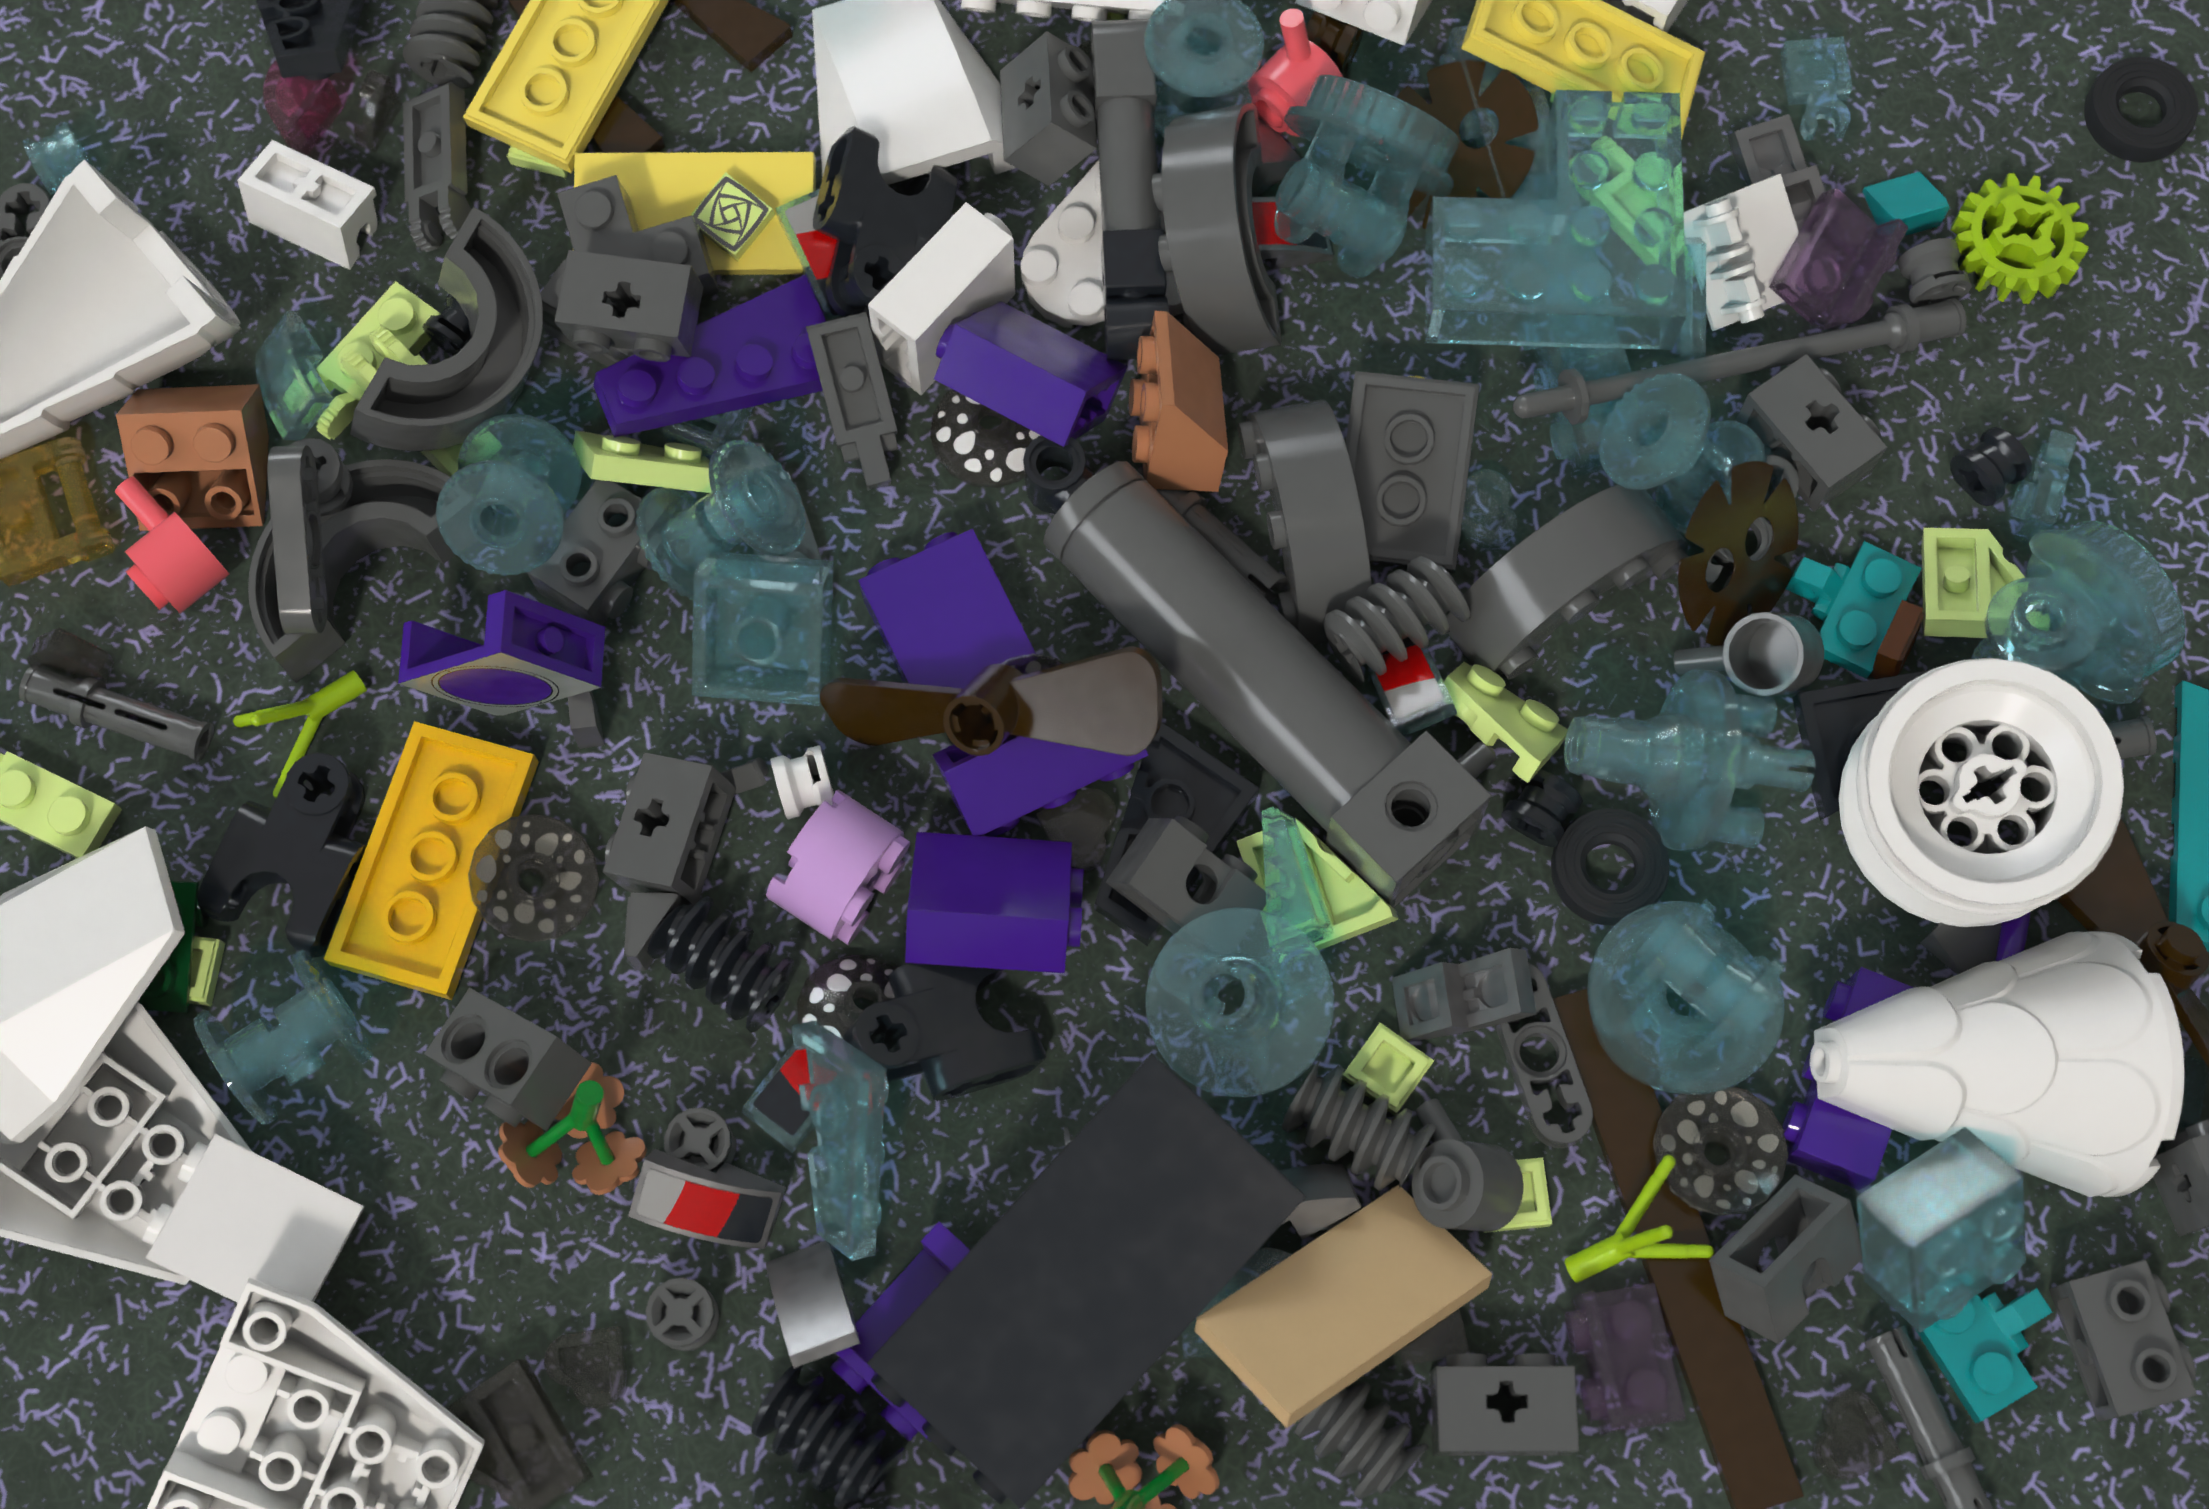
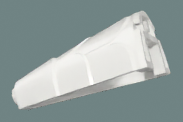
M83 160L75 167L71 174L64 178L20 253L12 258L0 279V460L69 430L71 421L131 395L134 389L199 358L212 347L232 338L241 330L238 326L240 321L234 311L200 270L163 231L159 232L149 220L137 212L139 210L138 207L86 160Z
M2068 932L2003 960L1984 962L1931 987L1920 986L1907 989L1814 1030L1815 1044L1810 1054V1068L1814 1079L1817 1081L1818 1099L1917 1140L1935 1139L1999 1167L2008 1165L2088 1197H2117L2135 1192L2156 1174L2161 1166L2154 1156L2161 1140H2174L2184 1094L2182 1037L2174 1004L2160 973H2147L2139 961L2143 950L2127 938L2111 932Z

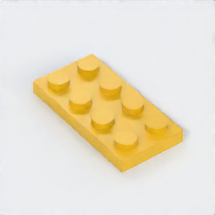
M414 721L324 960L330 966L452 1000L503 862L502 855L506 854L508 848L507 846L501 849L496 845L493 838L494 833L497 830L504 829L508 830L512 837L539 763L535 755ZM485 855L492 857L495 867L494 876L488 883L480 882L474 874L476 863ZM478 891L486 893L483 903L475 900V895Z

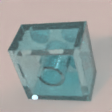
M707 551L694 573L692 696L820 706V691L829 683L834 561Z
M1966 1127L1857 1196L1864 1281L1919 1333L1940 1319L1947 1320L1956 1316L1963 1310L1971 1298L1994 1283L2002 1284L2007 1282L2026 1263L2023 1176Z

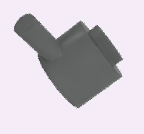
M1761 612L1748 615L1731 628L1724 645L1677 649L1674 653V667L1677 674L1726 671L1737 687L1757 696L1788 695L1804 690L1818 677L1824 662V645L1818 630L1807 619L1792 613Z
M1431 1099L1421 1104L1416 1110V1114L1423 1126L1427 1123H1432L1436 1126L1431 1136L1434 1143L1426 1148L1419 1157L1412 1177L1413 1197L1421 1215L1432 1225L1447 1229L1490 1232L1506 1226L1519 1210L1523 1197V1177L1515 1158L1506 1149L1498 1145L1463 1141L1438 1099Z

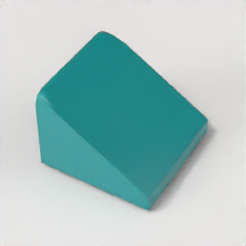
M1920 171L1864 187L1862 190L1884 242L1938 227L1950 209L1946 198Z

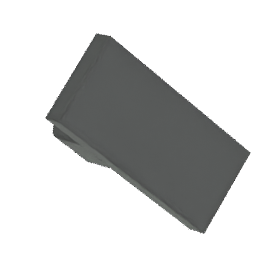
M758 757L720 773L736 787L735 794L766 784L764 776L768 773V768L765 761Z

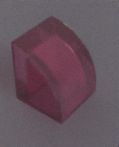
M276 59L270 66L263 85V99L266 110L286 146L308 156L343 110L344 106L330 78L322 80H307L303 76L282 78Z

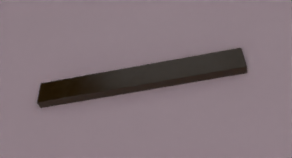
M1614 981L1554 998L1556 1010L1592 1106V1125L1625 1216L1663 1157L1671 1155L1676 1161L1675 1166L1633 1231L1632 1236L1663 1225H1669L1673 1230L1672 1236L1655 1244L1711 1245L1674 1143L1673 1150L1670 1152L1665 1151L1659 1145L1660 1137L1663 1135L1671 1137ZM1679 1180H1685V1189H1681L1678 1186ZM1712 1257L1641 1258L1731 1509H1767L1804 1497L1741 1324L1731 1320L1724 1314L1709 1262Z

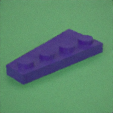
M806 274L696 325L691 357L671 355L670 360L667 362H656L632 355L596 372L593 387L614 438L821 392L822 387L806 327L826 322Z

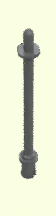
M1955 298L1915 308L1905 303L1889 307L1882 321L1585 381L1575 368L1562 370L1559 374L1558 387L1517 396L1513 402V411L1516 416L1524 419L1562 411L1564 417L1572 425L1584 423L1588 418L1590 405L1788 365L1806 354L1812 360L1885 344L1898 354L1914 351L1919 343L1948 337L1955 338L1963 335L1967 322L1966 313L1963 305Z

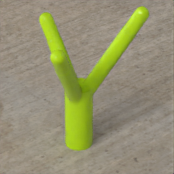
M354 670L302 701L234 717L233 724L236 727H245L250 725L261 726L307 715L305 724L273 790L274 798H277L286 779L287 772L296 761L305 756L322 718L367 691L364 683Z
M1666 1155L1663 1157L1614 1235L1565 1258L1566 1269L1576 1283L1628 1258H1710L1713 1256L1714 1249L1708 1244H1655L1672 1236L1673 1230L1669 1225H1663L1631 1236L1675 1166L1676 1161L1673 1156Z

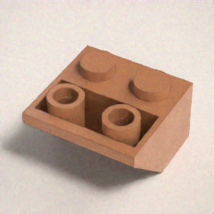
M1154 311L1150 336H1140L1138 341L1137 371L1142 376L1141 379H1131L1129 389L1130 416H1139L1140 425H1135L1133 431V463H1143L1144 479L1155 489L1218 492L1228 454L1219 357L1167 311Z
M260 384L137 389L116 414L128 477L135 476L168 515L175 512L190 529L263 526L265 519L269 433ZM137 518L139 530L149 531Z

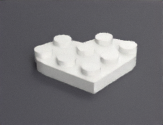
M1099 160L1033 234L1023 252L1021 260V278L1026 288L1029 302L1045 319L1065 328H1073V325L1091 326L1104 321ZM1160 211L1161 229L1166 234L1163 211ZM1170 271L1166 272V296L1169 313L1172 316L1183 313L1184 308L1179 296L1174 273Z

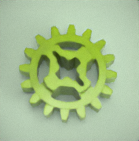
M2015 173L2008 174L2001 187L1991 179L1986 180L1978 194L1970 192L1951 225L1950 231L1957 234L1955 240L1960 254L1966 255L1959 270L1965 271L1967 274L1975 271L1980 276L1975 286V289L1979 292L1986 289L1990 284L1998 287L1997 298L2001 302L2006 300L2011 291H2018L2023 304H2029L2038 290L2046 298L2052 297L2061 283L2067 285L2080 268L2078 266L2088 251V246L2080 242L2089 230L2088 224L2072 221L2080 208L2079 204L2074 202L2062 205L2058 199L2063 188L2059 185L2052 188L2048 193L2040 190L2041 181L2039 176L2034 175L2027 186H2020ZM1983 219H1985L1987 222L1984 229L1989 235V237L1986 239H1983L1982 236ZM2056 248L2055 258H2053L2051 254Z

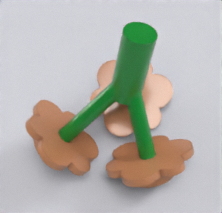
M591 1062L592 1064L555 1119L561 1121L545 1133L542 1128L530 1121L524 1124L519 1122L516 1128L507 1122L501 1124L499 1135L503 1144L499 1147L498 1154L521 1185L532 1188L540 1182L550 1185L557 1180L558 1171L555 1166L562 1160V1152L557 1141L566 1134L577 1139L586 1137L590 1139L576 1152V1160L579 1165L574 1168L572 1176L577 1184H587L593 1194H607L624 1182L631 1181L637 1177L640 1171L637 1163L643 1160L647 1153L644 1141L638 1137L626 1138L620 1131H614L604 1136L601 1130L610 1128L616 1121V1111L614 1108L624 1098V1087L619 1079L613 1076H603L601 1066Z
M1175 1424L1166 1431V1434L1161 1433L1154 1439V1448L1160 1455L1156 1461L1159 1475L1143 1488L1134 1490L1142 1478L1141 1467L1135 1461L1139 1455L1137 1445L1129 1439L1119 1441L1116 1434L1108 1430L1096 1432L1089 1438L1086 1449L1081 1448L1071 1454L1069 1465L1073 1473L1068 1480V1488L1073 1497L1078 1500H1089L1095 1497L1096 1501L1102 1505H1108L1115 1501L1111 1509H1176L1171 1504H1162L1158 1496L1169 1485H1179L1181 1492L1186 1497L1195 1499L1201 1493L1209 1495L1216 1491L1219 1487V1477L1212 1467L1213 1455L1210 1449L1201 1440L1194 1437L1185 1426Z

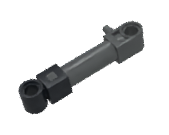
M1152 19L1091 21V59L1095 124L1098 130L1102 213L1101 266L1106 359H1137L1139 337L1150 336L1154 311H1167L1169 313L1166 296L1167 274L1161 264L1158 248L1159 237L1164 234V230L1161 229L1160 210L1156 206L1152 191V177L1158 173L1155 130L1157 90Z

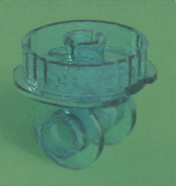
M1318 75L1303 106L1289 107L1284 116L1285 123L1296 134L1310 141L1311 144L1305 157L1294 163L1285 174L1279 186L1275 200V206H1277L1274 222L1275 232L1278 237L1291 244L1303 242L1314 232L1323 237L1329 236L1332 242L1339 245L1338 265L1343 272L1354 278H1362L1369 275L1388 260L1401 244L1407 226L1409 199L1413 191L1416 190L1434 196H1448L1451 193L1454 181L1447 173V170L1460 144L1459 138L1452 130L1434 117L1397 97L1343 77ZM1346 162L1375 176L1368 191L1344 178Z
M2083 521L2067 530L2046 529L2033 535L2029 542L2033 554L2028 561L2026 578L2006 584L1992 597L1985 616V631L1988 638H1984L1979 642L1971 659L1994 658L2026 663L2053 673L2078 691L2082 690L2097 699L2115 704L2132 703L2144 691L2141 682L2175 661L2184 645L2185 619L2179 597L2172 582L2158 561L2140 542L2125 531L2108 523Z
M1706 899L1701 904L1686 901L1660 902L1642 907L1628 914L1603 938L1590 965L1587 986L1588 1003L1592 1025L1600 1045L1613 1063L1623 1072L1656 1090L1700 1095L1731 1088L1746 1080L1766 1062L1773 1052L1782 1030L1784 994L1779 975L1784 970L1785 965L1776 957H1773L1770 961L1765 956H1755L1753 958L1745 946L1734 936L1713 924L1715 922L1713 911L1716 907ZM1666 994H1674L1682 998L1688 1006L1689 1016H1683L1674 1012L1668 1004Z

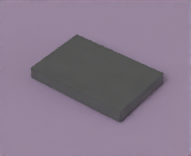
M1355 371L1346 448L1360 501L1369 562L1408 566L1411 560L1422 556L1444 567L1447 571L1456 572L1480 389L1479 384Z

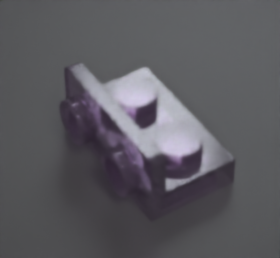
M1838 188L1823 192L1819 196L1769 288L1812 326L1820 330L1846 323H1855L1868 312L1874 300L1872 293L1883 273L1897 260L1900 253L1898 246L1908 230V226L1899 218L1877 225Z
M1655 1283L1595 1293L1594 1290L1579 1293L1572 1299L1574 1311L1565 1313V1323L1573 1352L1583 1351L1589 1379L1580 1381V1391L1585 1414L1589 1422L1599 1420L1601 1433L1606 1435L1685 1420V1412Z

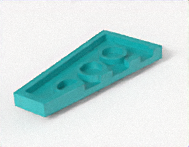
M2182 680L2175 686L2174 708H2177V735L2173 741V763H2176L2175 797L2172 799L2171 823L2174 824V853L2170 857L2169 921L2185 925L2194 930L2202 939L2207 952H2209V690Z

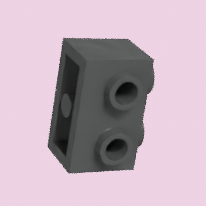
M596 480L527 570V574L539 594L575 616L603 625L608 617L616 619L627 608L633 596V588L631 586L645 568L652 570L663 560L670 545L668 537L671 533L662 511L615 482Z
M2146 1260L2068 1281L2049 1289L2097 1422L2125 1416L2197 1395L2192 1383L2196 1376L2192 1356L2184 1343L2179 1340L2177 1341L2167 1316L2170 1311V1300L2167 1290L2161 1279L2156 1274H2151Z

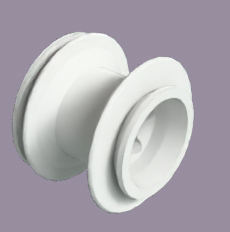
M1994 658L1960 660L1933 668L1908 682L1886 702L1879 714L1862 731L1852 746L1842 771L1838 799L1841 828L1849 851L1863 875L1891 902L1908 913L1934 923H1944L1958 927L1992 926L2020 918L2039 906L2053 901L2075 888L2095 869L2110 847L2119 824L2124 783L2121 758L2110 729L2097 709L2075 687L2051 672L2022 662ZM1950 742L1964 746L1966 748L1965 760L1962 762L1948 760L1942 752V743ZM1992 746L2007 755L2011 760H2004L1996 756ZM1999 776L2003 779L2004 782L1997 787V790L1992 793L1990 798L1987 796L1979 800L1974 799L1969 803H1966L1963 797L1971 792L1970 789L1977 782L1982 783L1989 779L1993 781ZM2023 778L2026 779L2032 801L2026 799L2021 793L2020 782ZM1927 780L1935 781L1943 788L1944 800L1942 804L1930 805L1920 797L1919 787L1921 782ZM2001 820H2011L2018 824L2019 836L2016 845H2009L2000 839L1998 824ZM1950 822H1963L1969 827L1972 839L1968 846L1961 847L1950 841L1947 836V827Z

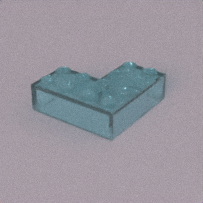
M1556 90L1546 125L1547 200L1468 197L1432 198L1425 232V343L1673 350L1687 317L1680 93L1624 92L1621 102H1612V91Z

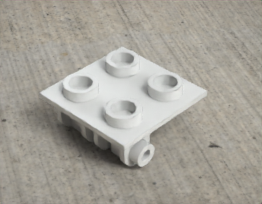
M1781 173L1675 215L1712 331L1739 320L1741 323H1747L1759 319L1765 315L1763 310L1816 289Z

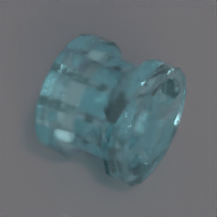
M68 121L56 125L53 134L39 141L33 142L30 137L22 140L30 162L45 188L52 196L58 190L60 181L62 183L64 178L71 174L75 167L83 160L92 165L84 146Z

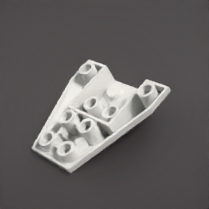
M143 827L0 896V1131L10 1141L22 1143L66 1105L185 934L158 836L154 829Z
M139 1002L130 1011L65 1106L22 1143L10 1141L0 1131V1237L186 1285L190 1279L145 1258L152 1244L142 1240L162 1203L171 1207L175 1206L187 1184L178 1179L177 1176L187 1156L197 1142L208 1146L214 1134H217L250 1151L252 1150L145 1007Z
M249 1278L221 1340L220 1348L147 1509H455L482 1451L485 1440L319 1305Z

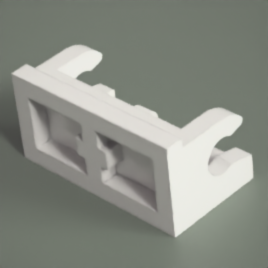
M274 140L266 146L237 180L249 223L349 270L359 257L357 236L360 229L370 236L377 229V216L373 202L376 196L375 187Z

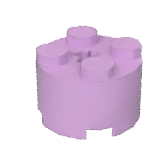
M838 789L831 800L832 805L824 801L795 838L787 851L791 855L788 866L792 870L786 881L778 876H774L769 884L766 896L769 900L831 941L838 938L849 945L858 935L870 913L866 911V908L874 896L872 892L874 888L882 894H886L904 868L905 862L901 859L908 850L910 841L904 838L903 831Z

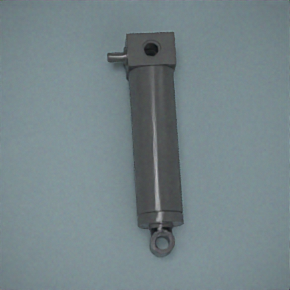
M1041 435L1032 440L1026 448L1023 457L1027 496L1032 504L1041 511L1055 514L1045 531L1043 544L1327 832L1325 844L1391 907L1395 908L1478 832L1492 795L1476 778L1496 761V754L1490 746H1486L1483 742L1478 741L1456 761L1427 731L1411 744L1127 461L1111 464L1095 474L1086 465L1084 450L1074 438L1071 437L1068 445L1065 447ZM1056 466L1065 468L1070 472L1065 478L1055 481L1041 476L1044 470ZM1400 823L1408 824V825H1410L1411 827L1404 826V825H1402V824H1400Z

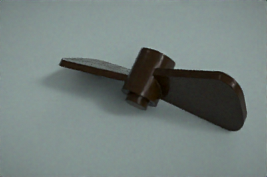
M1130 646L1025 675L1012 666L992 664L983 668L964 688L836 678L822 688L820 691V701L839 731L848 738L866 745L877 746L946 732L951 742L960 750L971 755L982 756L994 752L1011 734L1132 756L1147 748L1160 729L1162 722V677L1159 666L1150 653L1142 648Z
M2120 819L2111 845L2095 869L2075 888L2056 898V900L2089 932L2103 931L2115 933L2132 941L2143 950L2139 961L2147 973H2160L2173 1001L2178 1019L2209 1068V1011L2190 988L2209 965L2208 952L2202 939L2194 930L2185 925L2168 921L2127 826Z

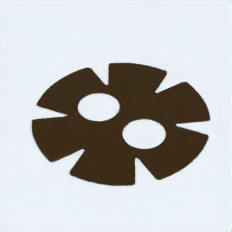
M1477 60L1447 63L1427 72L1432 99L1431 104L1427 103L1410 86H1406L1388 107L1378 126L1375 140L1401 146L1404 149L1376 159L1391 211L1402 221L1407 220L1424 198L1429 195L1422 228L1431 231L1461 229L1481 221L1482 217L1476 192L1477 187L1499 206H1504L1519 189L1530 171L1536 153L1534 150L1505 144V142L1538 130L1539 125L1536 108L1529 92L1506 69L1502 70L1482 95L1479 96L1486 63ZM1478 108L1492 110L1499 120V129L1495 138L1482 148H1470L1464 145L1459 135V128L1464 117L1469 112ZM1426 143H1439L1448 152L1449 161L1445 172L1433 182L1422 183L1415 180L1410 172L1412 155L1420 146Z
M1747 461L1733 466L1730 505L1719 481L1715 480L1698 503L1685 533L1686 539L1702 547L1704 552L1679 561L1678 588L1680 603L1686 621L1692 631L1698 629L1715 605L1706 636V643L1713 646L1724 645L1731 628L1739 620L1748 616V603H1750L1754 613L1771 612L1786 590L1792 574L1789 568L1774 560V557L1796 550L1798 547L1799 523L1796 501L1787 479L1783 478L1764 503L1774 469L1772 465L1766 462ZM1766 517L1772 525V542L1767 553L1761 559L1753 561L1747 556L1745 550L1746 535L1749 527L1757 518ZM1727 548L1731 551L1734 559L1733 574L1728 585L1723 590L1713 592L1709 589L1706 582L1707 565L1712 555L1718 549Z

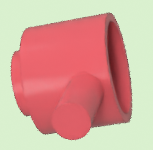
M1288 9L1279 18L1285 44L1249 79L1248 88L1252 97L1251 101L1257 106V115L1260 119L1277 132H1287L1292 136H1302L1344 95L1345 82L1333 60L1320 47L1308 40L1303 13L1298 9Z
M135 476L124 480L115 489L114 492L149 530L146 535L124 551L135 563L125 572L159 610L170 602L181 614L230 575L187 524L175 512L168 515Z

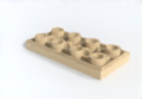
M1398 1184L1199 1315L1196 1320L1195 1332L1274 1416L1288 1428L1489 1288L1492 1273L1445 1228L1429 1223L1419 1212L1414 1198L1402 1187L1399 1189Z

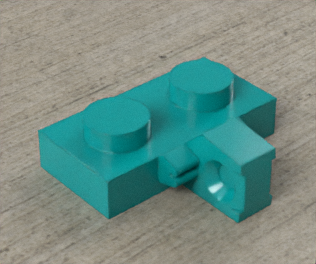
M1864 541L1850 568L1840 563H1835L1834 567L1831 568L1803 557L1797 565L1786 589L1815 603L1811 614L1823 621L1818 632L1824 645V659L1867 679L1873 670L1879 647L1902 600H1907L1922 568Z
M1961 1267L1898 1303L1974 1423L1985 1420L2038 1388L2017 1356V1353L2030 1346L2021 1331L2052 1313V1310L2037 1288L2003 1305L1995 1292L1981 1299Z

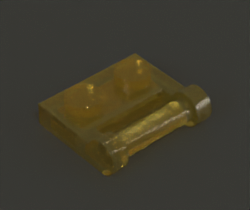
M63 437L0 459V579L8 587L81 560L93 561L112 554L115 550L109 529L101 527L82 467L86 462V456L81 441L77 438ZM52 471L58 472L76 529L75 533L61 538L59 537L40 476Z

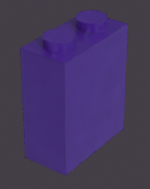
M1000 301L947 327L936 349V356L941 361L934 380L1065 447L1068 445L1071 437L1076 440L1105 420L1128 366L1117 360H1107L1106 355Z
M973 528L959 535L956 532L939 535L928 542L923 551L903 560L900 558L886 559L873 566L868 571L867 576L858 580L863 601L903 683L964 688L983 668L992 664L1007 665L1014 663L1013 667L1023 675L1032 673L1026 671L1025 665L1030 659L1038 660L1037 654Z
M917 832L907 907L905 963L1065 973L1067 947L1080 948L1082 925L1081 904L1084 869L1071 868L1072 842Z

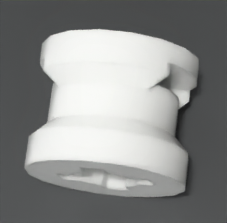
M820 745L808 748L805 754L798 758L789 759L781 755L770 759L787 820L800 816L804 808L815 805L820 806L824 801L832 805L831 800L834 792ZM819 774L821 781L814 783L813 775Z

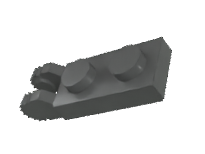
M452 82L403 103L405 204L409 205L410 235L413 238V242L416 243V247H419L421 251L425 250V252L440 248V245L443 244L441 234L443 230L446 236L448 235L450 239H455L471 211L464 196L467 194L466 125L463 118L465 114V91ZM437 206H438V211L440 212V215L438 214L437 210L435 209V207H437Z

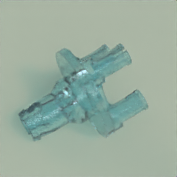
M1693 669L1680 677L1669 692L1660 714L1647 721L1623 717L1598 719L1596 715L1574 717L1568 728L1564 746L1565 765L1569 772L1579 776L1580 773H1584L1615 783L1637 785L1649 797V812L1652 825L1661 836V843L1669 849L1685 852L1698 851L1710 841L1743 845L1746 848L1757 847L1764 832V814L1760 812L1759 807L1730 805L1735 788L1749 789L1754 784L1805 792L1811 786L1814 774L1790 771L1788 767H1815V759L1813 753L1807 749L1796 750L1761 745L1757 738L1741 735V733L1767 738L1768 732L1772 733L1777 717L1775 700L1772 697L1735 694L1731 683L1723 674L1704 669Z
M1237 907L1213 911L1192 920L1170 938L1157 956L1146 990V1015L1149 1029L1165 1061L1174 1071L1191 1084L1203 1090L1229 1097L1248 1098L1268 1094L1283 1088L1299 1078L1310 1068L1323 1050L1332 1028L1335 1012V995L1331 974L1324 956L1306 934L1286 919L1273 913L1253 908ZM1240 980L1245 989L1243 1005L1238 1011L1230 1015H1222L1225 1003L1217 998L1220 989L1231 981Z

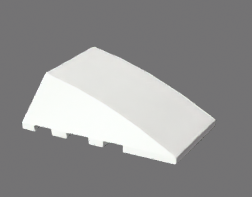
M842 0L812 9L822 178L831 146L845 131L853 126L876 136L879 140L878 167L881 177L887 185L928 173L934 165L945 168L987 154L995 174L1016 168L1004 161L1001 84L940 0Z

